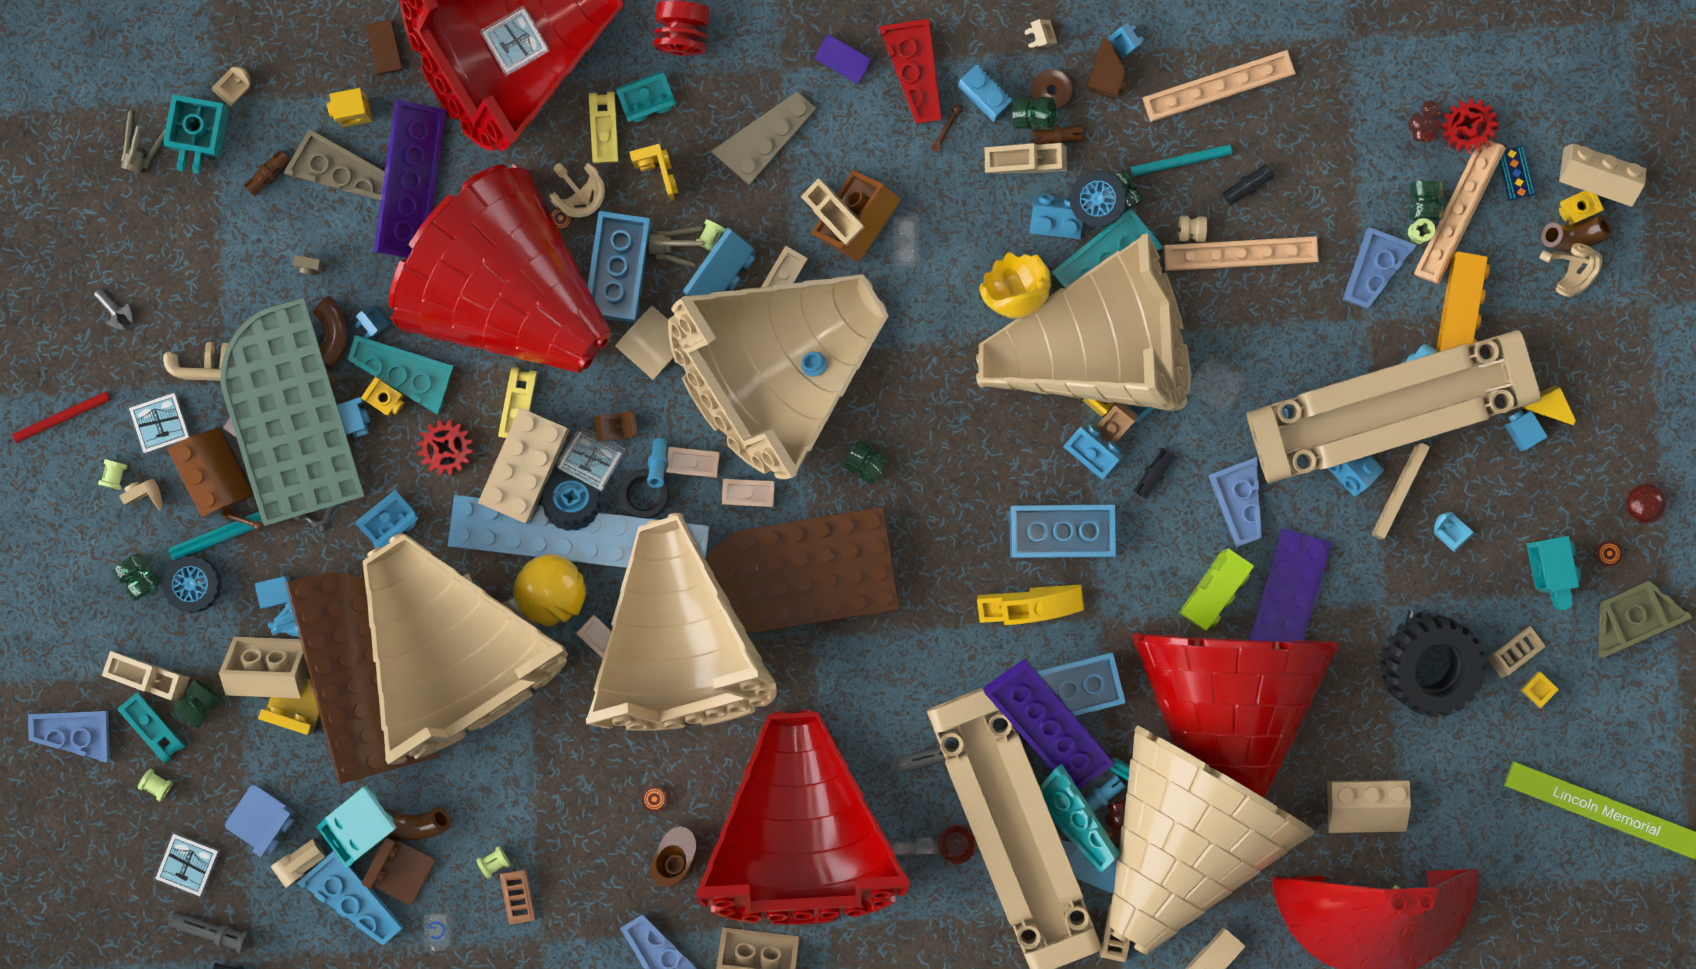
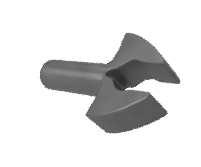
M102 289L95 291L94 296L111 313V319L106 323L114 328L127 330L120 324L118 314L126 315L127 319L134 323V315L130 305L126 304L123 308L118 307Z

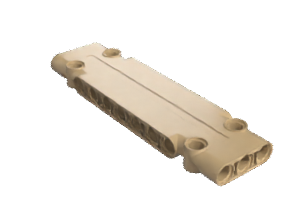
M1515 330L1473 344L1453 347L1297 395L1298 397L1248 411L1247 420L1265 479L1270 484L1299 474L1308 473L1312 470L1333 467L1487 420L1490 416L1506 413L1510 410L1539 402L1540 392L1524 338L1519 330ZM1482 345L1489 349V356L1486 359H1483L1479 353ZM1498 394L1504 399V404L1500 409L1494 404V399ZM1285 405H1290L1293 409V415L1289 419L1284 418L1282 415V408ZM1301 454H1304L1308 459V464L1303 469L1297 465V458Z
M983 688L928 709L927 714L945 756L948 772L1007 919L1014 928L1029 968L1055 969L1101 950L1102 946L1083 901L1084 897L1022 741L1018 732L1016 733L1014 726L986 696ZM1004 718L1008 724L1005 729L997 730L993 727L994 720ZM948 737L958 739L959 745L955 749H949L945 746L944 741ZM1078 910L1084 913V917L1080 921H1073L1070 918V914ZM1031 929L1036 935L1031 940H1025L1021 936L1023 931Z

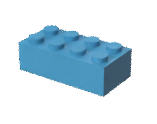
M603 211L598 213L588 288L604 319L636 323L638 320L652 224L650 218Z
M1028 505L1009 507L1010 558L1116 557L1115 505Z
M1111 652L1037 671L1075 716L1126 703L1114 655Z

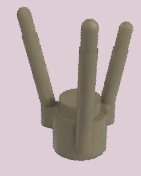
M130 110L128 111L121 168L141 174L142 168L148 169L150 161L164 141L166 128L146 158L143 159L144 153L136 151L141 130L140 125L136 126L130 148L133 111Z
M703 226L672 231H658V234H650L649 254H656L657 259L695 267L696 264L694 262L668 255L666 252H671V246H704V241L671 240V236L703 231L704 228Z

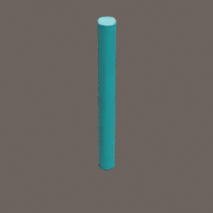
M1225 145L1133 166L1130 169L1132 177L1232 155L1231 145Z

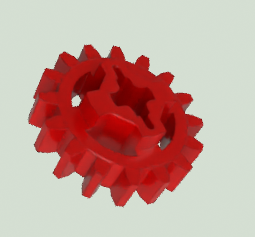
M1473 98L1469 99L1468 104L1460 100V107L1456 108L1452 105L1450 108L1453 113L1444 115L1448 122L1442 123V128L1445 130L1443 136L1445 140H1449L1448 144L1451 148L1456 146L1459 153L1464 148L1468 155H1471L1474 148L1480 153L1482 152V145L1490 147L1491 145L1488 140L1490 138H1497L1493 130L1499 129L1498 122H1495L1498 120L1496 113H1492L1491 105L1485 107L1483 100H1480L1477 104H1475ZM1473 124V128L1468 129V125Z
M451 420L447 421L446 426L443 425L442 421H437L436 428L429 424L428 429L430 432L428 434L421 432L425 439L424 441L417 442V445L423 447V450L417 452V454L425 456V459L421 462L422 465L425 466L430 463L429 471L433 473L438 468L440 476L444 475L445 470L448 471L449 475H454L455 468L462 472L463 467L461 464L463 462L470 464L469 459L466 458L467 454H474V451L468 449V446L474 444L473 440H466V437L470 434L469 431L466 430L461 433L462 425L458 423L453 427ZM450 431L444 437L438 438L435 436L439 432ZM458 438L462 442V452L457 449L456 442ZM436 442H439L441 444H447L448 442H450L448 446L449 448H451L453 452H455V454H452L450 452H444L443 454H441L442 448H440V446L436 444ZM429 444L433 445L434 448L433 459L429 453ZM454 458L457 460L452 464L442 465L446 459Z

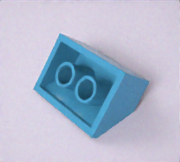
M727 228L683 290L684 295H708L712 292H723L728 289L733 291L741 279L738 277L739 273L743 268L748 270L754 262L755 257L752 256L754 249Z

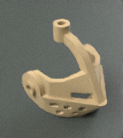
M561 163L556 164L553 168L555 173L559 177H563L575 191L574 195L563 200L555 192L549 195L553 205L568 216L579 218L588 216L600 207L604 199V183L598 175L597 169L589 163L584 167L589 175V179L580 190L569 178L566 168ZM594 190L592 203H590L591 195ZM586 205L587 207L578 208L574 206Z
M1573 244L1571 248L1572 253L1543 250L1540 255V259L1547 263H1551L1554 259L1570 260L1567 274L1556 286V291L1563 296L1572 297L1580 294L1592 284L1600 272L1602 266L1601 254L1584 244ZM1583 263L1588 264L1581 274L1577 273Z

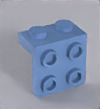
M252 785L226 821L225 827L253 846L252 852L263 857L267 854L271 855L279 844L277 839L282 832L286 833L294 822L292 817L296 811L259 786Z

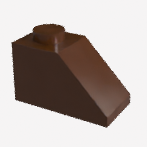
M1103 38L1086 91L1116 99L1118 93L1123 94L1127 79H1123L1125 70L1111 43L1106 38Z

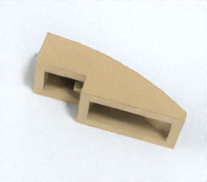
M1032 143L984 147L985 173L1009 174L1067 171L1066 145L1062 143L1042 145Z
M819 178L801 196L813 209L814 213L846 246L865 228L836 193Z
M112 651L109 653L102 676L179 702H182L190 677Z
M1223 927L1185 969H1226L1246 946Z

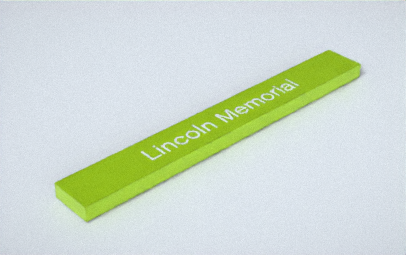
M1512 762L1504 786L1696 860L1695 831L1519 763Z

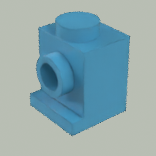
M361 397L337 405L345 434L347 436L353 435L354 439L369 434L367 423H370L371 420L367 409L361 408V405L365 404Z

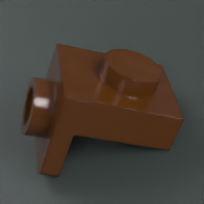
M634 411L594 416L598 442L623 440L637 436V421Z

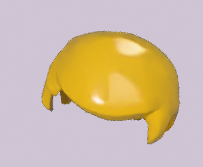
M1008 252L1003 260H996L994 262L993 268L989 273H985L984 283H981L979 288L982 299L993 311L1005 317L1017 319L1031 316L1044 305L1049 296L1051 287L1050 271L1038 255L1029 256L1024 254L1021 257H1017L1013 253Z
M545 554L529 561L517 575L513 589L514 598L519 610L525 613L533 622H539L548 627L554 626L560 621L567 622L573 615H579L587 593L583 575L578 571L577 566L569 559L557 554Z

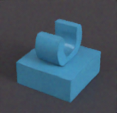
M1128 23L1121 26L1108 38L1122 59L1136 50L1144 39L1142 36L1138 38L1133 31L1136 29L1135 25L1130 26Z
M376 305L362 310L356 316L359 320L355 325L356 328L364 326L368 331L364 335L365 338L381 333L391 325Z

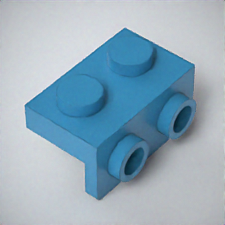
M1041 194L1033 197L1029 233L1080 239L1083 223L1073 214L1069 197L1060 199L1050 194Z
M1084 422L1063 447L1103 480L1121 460L1123 454L1120 453L1121 449L1113 441L1107 442L1100 436L1101 432L1092 424L1087 425Z
M1371 455L1328 468L1353 496H1357L1368 488L1385 471Z
M395 489L359 518L356 524L373 542L375 548H383L390 543L389 539L403 531L408 532L415 526L418 516Z

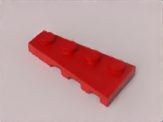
M923 19L878 26L916 124L942 121L930 20Z

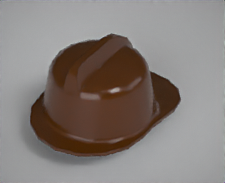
M674 827L666 832L650 865V874L658 885L664 887L674 886L687 879L691 874L693 859L697 849L696 838L692 831L686 827Z

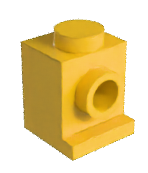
M1582 191L1561 201V207L1559 208L1562 219L1565 222L1568 221L1570 225L1604 210L1598 196L1588 191ZM1578 202H1582L1584 207L1583 211L1578 209Z
M377 377L373 379L361 399L389 417L392 413L398 414L404 405L402 401L404 395ZM386 393L388 400L384 403L380 402V395Z

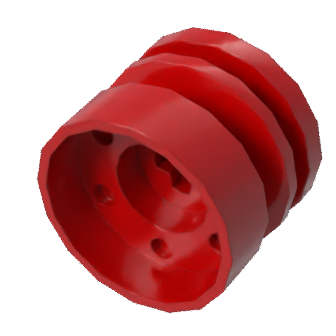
M688 1L658 2L655 21L666 27L654 30V36L658 38L653 40V49L675 56L705 54L706 44L702 42L707 41V34L697 29L708 27L709 7Z

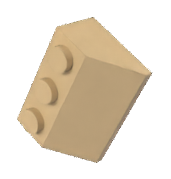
M1573 143L1564 148L1559 182L1632 207L1645 186L1647 169L1638 164L1629 163L1612 155H1606L1589 147Z
M233 637L219 675L225 695L301 698L307 682L308 669L300 639Z
M1327 781L1328 833L1404 832L1407 830L1411 808L1410 781Z
M722 927L716 969H795L799 936Z

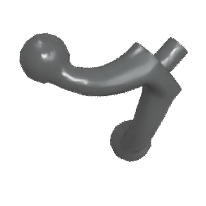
M339 504L328 507L323 519L320 521L307 514L296 516L294 519L301 520L303 518L312 525L313 529L320 528V532L324 533L326 532L325 526L330 525L332 510L336 509Z

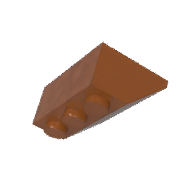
M852 170L836 195L855 214L865 228L847 246L821 219L811 234L845 257L859 263L901 199L884 184Z
M220 427L190 436L167 448L202 518L208 519L253 496Z

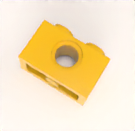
M361 88L330 94L331 102H327L329 115L342 128L373 122L368 97Z

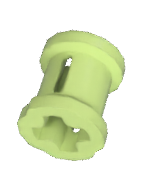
M1425 218L1418 219L1408 229V236L1415 244H1422L1430 240L1435 234L1433 222ZM1421 226L1424 227L1423 231L1427 233L1422 237L1419 236L1420 231L1416 230Z
M706 219L704 222L706 226L700 238L696 239V241H704L705 245L701 247L711 251L726 229Z
M105 459L104 474L98 484L121 490L120 481L123 470L127 469V465Z
M149 769L142 777L138 789H145L155 795L157 800L161 802L167 795L173 782L162 779L154 774L153 769Z
M500 846L496 847L493 853L483 859L481 857L476 859L487 879L491 878L492 873L505 866L507 868L511 866Z

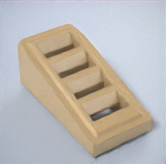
M1529 626L1486 658L1500 678L1510 675L1546 646L1533 628ZM1525 636L1534 646V649L1531 650L1523 640ZM1517 642L1519 643V645L1521 646V648H1522V649L1524 650V652L1526 653L1524 656H1523L1522 653L1519 651V649L1516 647L1515 644H1516ZM1508 649H1510L1513 655L1516 657V662H1514L1511 656L1508 654Z
M1109 904L1101 943L1102 949L1099 952V956L1126 962L1130 940L1127 939L1125 943L1109 939L1110 935L1114 932V929L1109 927L1111 904ZM1108 945L1120 947L1121 953L1107 950Z

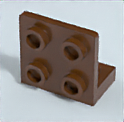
M388 836L382 843L361 884L369 889L376 887L398 900L412 905L435 859L394 837Z

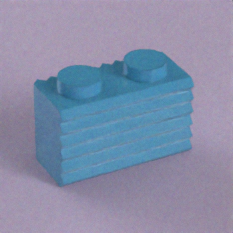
M975 65L959 81L958 87L993 122L1010 107L1012 98H1009L1008 94H1004V90H1001V87H997V83H993V79H990V76H986V72H983L979 65Z

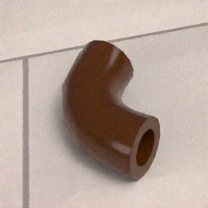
M1598 215L1585 222L1571 225L1549 223L1542 230L1541 241L1546 247L1566 251L1571 250L1575 243L1591 247L1606 241L1613 236V231L1606 217Z
M327 296L318 303L312 314L322 324L324 331L323 338L319 344L323 361L333 368L347 348L349 328L345 313L331 296Z
M440 807L433 808L422 814H404L392 809L385 811L392 816L397 827L389 836L398 839H428L446 832L451 826L449 814Z

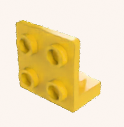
M660 144L630 151L634 168H640L641 172L656 168L655 164H660L670 202L675 201L674 194L678 193L673 174L668 175L667 169L672 167L667 150H661Z
M307 678L301 698L270 697L267 708L261 709L258 719L306 735L313 734L320 714L311 680Z

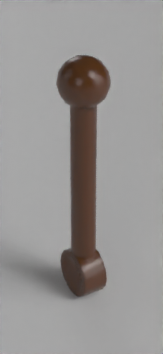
M955 104L952 107V114L939 137L931 144L932 151L938 152L940 150V143L956 115L962 111L960 105Z
M225 509L222 512L225 520L234 519L253 526L256 531H261L264 527L261 521L254 522L233 514L230 509Z

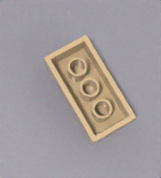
M519 408L478 503L529 525L570 430Z

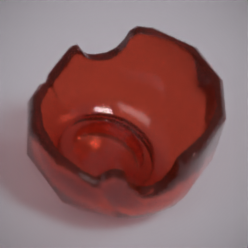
M1651 484L1637 485L1629 492L1626 499L1629 515L1640 524L1656 523L1663 517L1667 506L1663 492Z
M953 824L945 828L938 836L937 849L940 856L946 862L960 865L969 861L975 853L976 839L967 826ZM952 840H959L962 844H959Z

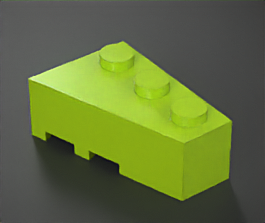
M1229 548L1221 550L1179 611V614L1204 631H1207L1209 627L1213 629L1221 618L1219 613L1224 607L1228 608L1236 596L1234 593L1239 586L1242 587L1245 584L1254 565Z

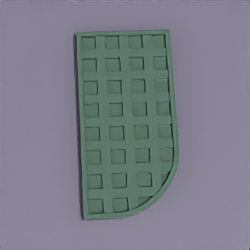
M305 298L266 308L256 313L242 324L230 340L222 360L220 381L263 525L266 526L364 497L365 495Z

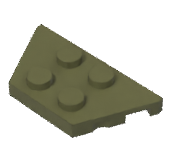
M1650 581L1640 583L1600 601L1599 658L1607 657L1692 619V616L1676 605L1675 601L1669 596L1660 592L1659 588Z

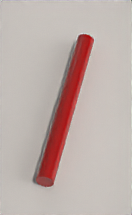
M107 391L24 428L12 434L15 443H19L102 405L111 399Z

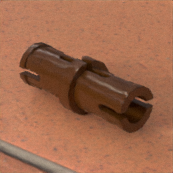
M1057 125L1053 126L1052 129L1031 130V137L1041 136V138L1031 139V144L1081 142L1084 139V135H1073V133L1083 132V127L1079 125L1060 128Z
M279 149L269 161L258 167L259 170L243 186L256 197L270 181L273 182L276 179L275 176L291 160Z

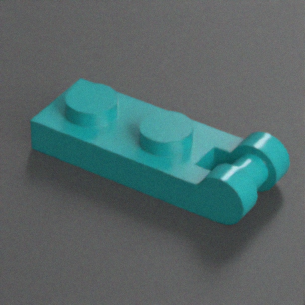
M136 692L117 709L164 763L172 759L171 755L177 750L181 751L186 747L185 743L173 732L140 692ZM166 737L170 743L164 748L159 742Z

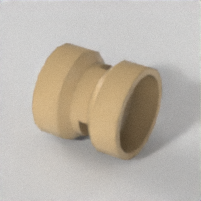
M1180 216L1178 228H1181V232H1178V240L1188 241L1192 238L1196 242H1205L1207 218L1198 216L1196 219H1190L1189 216Z

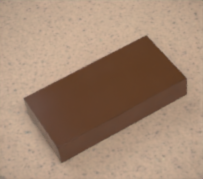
M392 20L367 24L366 28L377 75L403 70Z

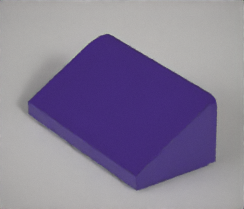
M829 34L826 35L814 58L856 84H859L871 64L870 58Z

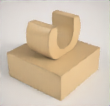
M1038 19L1031 22L1032 28H1028L1025 31V35H1035V41L1028 44L1031 48L1051 47L1058 44L1050 20Z

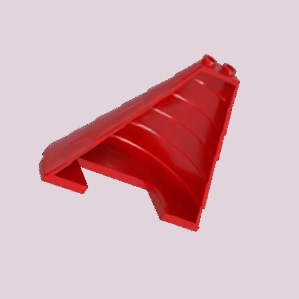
M400 0V5L411 47L417 52L420 51L423 63L420 67L443 109L446 110V113L452 120L459 118L462 132L474 143L489 151H495L498 148L500 151H503L516 142L523 130L531 123L545 102L551 98L564 78L571 73L601 32L608 27L624 7V0ZM525 10L547 51L506 73L486 39L484 32L518 12Z
M504 164L489 167L464 181L462 192L456 197L450 194L445 197L426 218L411 239L409 246L412 248V252L408 258L400 260L392 280L389 306L394 310V313L390 317L394 325L402 332L424 335L431 339L484 349L490 353L517 357L520 360L546 364L581 373L592 364L593 357L608 344L612 334L592 297L585 279L581 276L570 250L567 249L543 197L539 194L531 173L517 164H513L511 168Z
M1132 633V642L1143 664L1142 667L1154 692V698L1167 725V731L1173 745L1266 799L1267 793L1282 767V762L1297 736V731L1312 705L1311 702L1326 676V671L1338 652L1339 642L1190 638L1183 635Z
M801 710L798 713L776 711L767 716L758 738L757 746L744 772L745 776L732 802V809L709 859L705 875L696 891L698 903L702 907H708L709 904L711 906V913L731 920L756 923L761 921L762 918L770 920L772 925L826 923L836 921V917L843 913L846 916L855 918L876 912L896 902L895 895L904 896L909 890V879L896 860V854L866 804L863 793L849 772V767L833 742V738L819 712L812 710Z
M1478 868L1426 870V887L1381 889L1324 882V875L1271 877L1276 905L1287 924L1288 930L1302 947L1318 960L1336 969H1416L1440 955L1460 934L1469 918L1475 901L1478 885Z

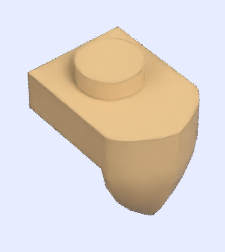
M232 67L212 87V91L232 107L249 90L251 85L250 76L246 69Z
M154 479L147 480L141 484L138 482L132 483L124 488L125 493L119 495L123 504L129 506L149 495L158 510H162L161 493Z

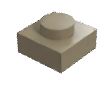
M294 255L293 266L299 269V273L314 276L315 271L322 273L324 262L320 259Z

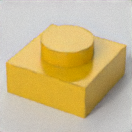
M1537 671L1520 690L1538 708H1542L1559 689L1540 671Z

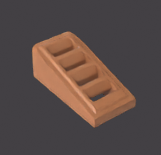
M527 869L501 873V885L509 925L534 921L535 915ZM522 879V884L509 886L508 881ZM524 890V894L510 896V891ZM526 900V904L512 906L511 901ZM527 909L528 914L518 916L513 915V911Z

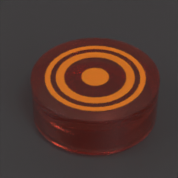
M558 207L550 210V214L559 232H565L572 227L574 217L566 215Z
M1614 541L1601 542L1595 549V558L1602 566H1615L1622 559V549Z
M651 786L643 792L641 801L646 810L658 812L666 806L668 796L663 788Z

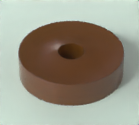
M1054 69L1039 73L1031 86L1033 101L1039 108L1046 111L1062 109L1069 102L1072 95V84L1069 78L1063 72ZM1049 86L1055 87L1056 93L1053 95L1049 94L1047 88Z

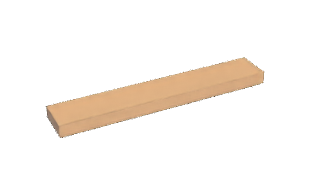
M1288 50L1145 96L1142 100L1149 120L1153 122L1293 76L1296 73Z
M1488 140L1491 146L1482 145V152L1479 153L1475 148L1435 229V234L1431 238L1414 272L1416 276L1436 284L1440 283L1506 149L1504 145Z
M1317 236L1163 246L1165 271L1319 262Z

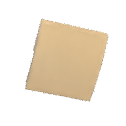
M653 306L637 320L615 346L652 380L674 358L669 340L668 319Z

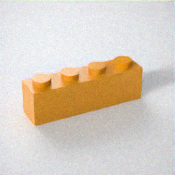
M1463 252L1454 253L1451 259L1436 348L1438 352L1477 342L1474 339L1475 330H1478L1481 324V314H1478L1480 304L1482 305L1485 300L1486 290L1482 288L1484 279L1488 278L1490 265L1487 264L1488 257Z

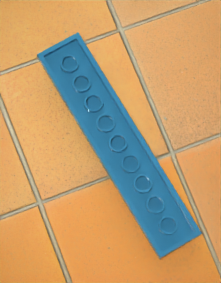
M454 495L448 546L532 557L557 554L574 562L627 568L638 527L646 525L648 521L655 519L598 513L595 516V520L589 523L587 527L576 531H565V529H559L548 521V517L544 514L543 506L537 505L528 525L479 504L480 498ZM686 523L698 544L700 552L706 558L710 526Z

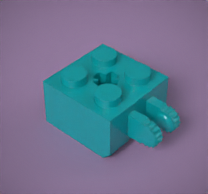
M172 94L164 135V146L169 150L179 151L178 171L185 170L189 153L195 154L192 166L193 173L195 174L201 173L204 156L220 159L229 108L226 105ZM199 122L200 128L194 131L192 127L197 126Z
M1569 536L1526 543L1535 589L1541 593L1550 592L1552 605H1554L1555 609H1570L1573 602L1571 600V589L1579 587L1578 582L1581 581L1580 570L1574 564L1573 556L1576 555L1573 541H1570Z

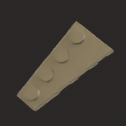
M796 92L713 149L711 153L750 186L815 112L816 107Z
M309 129L286 167L284 174L381 201L385 171Z

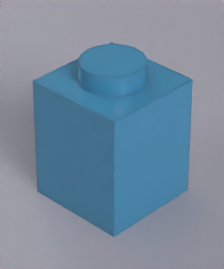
M1519 410L1509 416L1510 422L1504 425L1520 451L1527 450L1547 438L1546 433L1532 411L1523 413L1522 410Z
M284 576L254 583L260 609L284 605L290 601L285 585L286 582L290 581L289 577Z

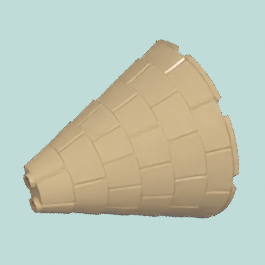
M1148 233L1143 234L1121 252H1115L1065 289L1061 288L1048 297L1044 305L1035 314L1015 319L1003 329L979 344V354L976 355L979 366V373L976 374V379L979 387L1020 389L1078 399L1086 398L1109 403L1117 402L1140 407H1153L1168 411L1183 409L1188 402L1186 394L1190 393L1191 384L1188 348L1186 344H1183L1180 330L1184 328L1167 273L1162 274L1161 266L1158 262L1160 256Z
M863 274L832 279L803 281L802 283L777 284L771 287L712 292L708 295H685L675 302L671 309L675 314L668 320V332L674 360L683 366L686 372L682 380L696 406L713 430L717 431L720 429L727 436V446L753 468L764 474L771 470L775 472L776 478L789 479L797 475L796 473L807 452L811 451L839 398L843 397L856 370L860 368L889 315L886 312L884 303L878 299L873 291L872 283ZM809 352H819L826 358V369L819 376H807L802 370V359Z
M669 514L668 518L650 520L646 525L638 527L631 557L621 586L620 597L611 623L613 628L594 687L595 695L586 718V724L609 729L615 725L626 726V730H667L684 728L685 722L689 724L701 723L702 726L721 723L755 712V706H767L777 694L776 683L746 634L744 626L714 577L712 569L700 552L695 538L683 519V514Z
M403 533L390 538V543L383 548L378 547L367 554L368 558L363 560L369 627L371 628L373 661L376 662L381 728L384 731L385 760L388 764L404 763L407 760L406 755H409V757L414 756L415 759L424 757L464 739L467 735L465 732L467 729L470 731L478 728L482 729L532 697L531 688L538 689L547 685L565 666L567 662L565 657L568 656L567 651L562 645L541 633L538 628L516 615L514 611L488 595L486 591L461 576L458 571L433 556L429 550Z
M1137 725L1134 730L1133 758L1130 759L1124 825L1121 826L1120 856L1116 863L1109 927L1114 929L1113 936L1125 943L1127 939L1136 943L1135 949L1148 955L1150 951L1152 952L1177 934L1178 930L1206 913V910L1260 874V871L1286 855L1289 850L1310 838L1314 830L1245 786L1210 768L1206 763Z

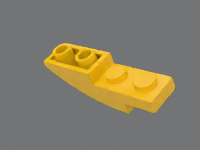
M1081 585L1030 588L1029 592L978 595L977 597L980 623L1004 621V625L1024 624L1059 618L1084 610Z

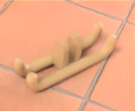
M213 342L206 343L204 368L180 367L178 356L171 352L164 354V366L171 375L181 379L220 381L222 360L229 343H222L219 369H214L215 349Z

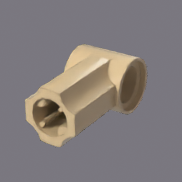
M312 839L294 853L284 856L273 864L271 868L285 888H287L298 878L304 876V872L322 861L326 854L319 843Z

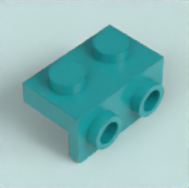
M663 70L615 88L628 122L632 120L633 122L643 121L648 117V114L656 111L657 113L667 112L672 108V105L676 104Z

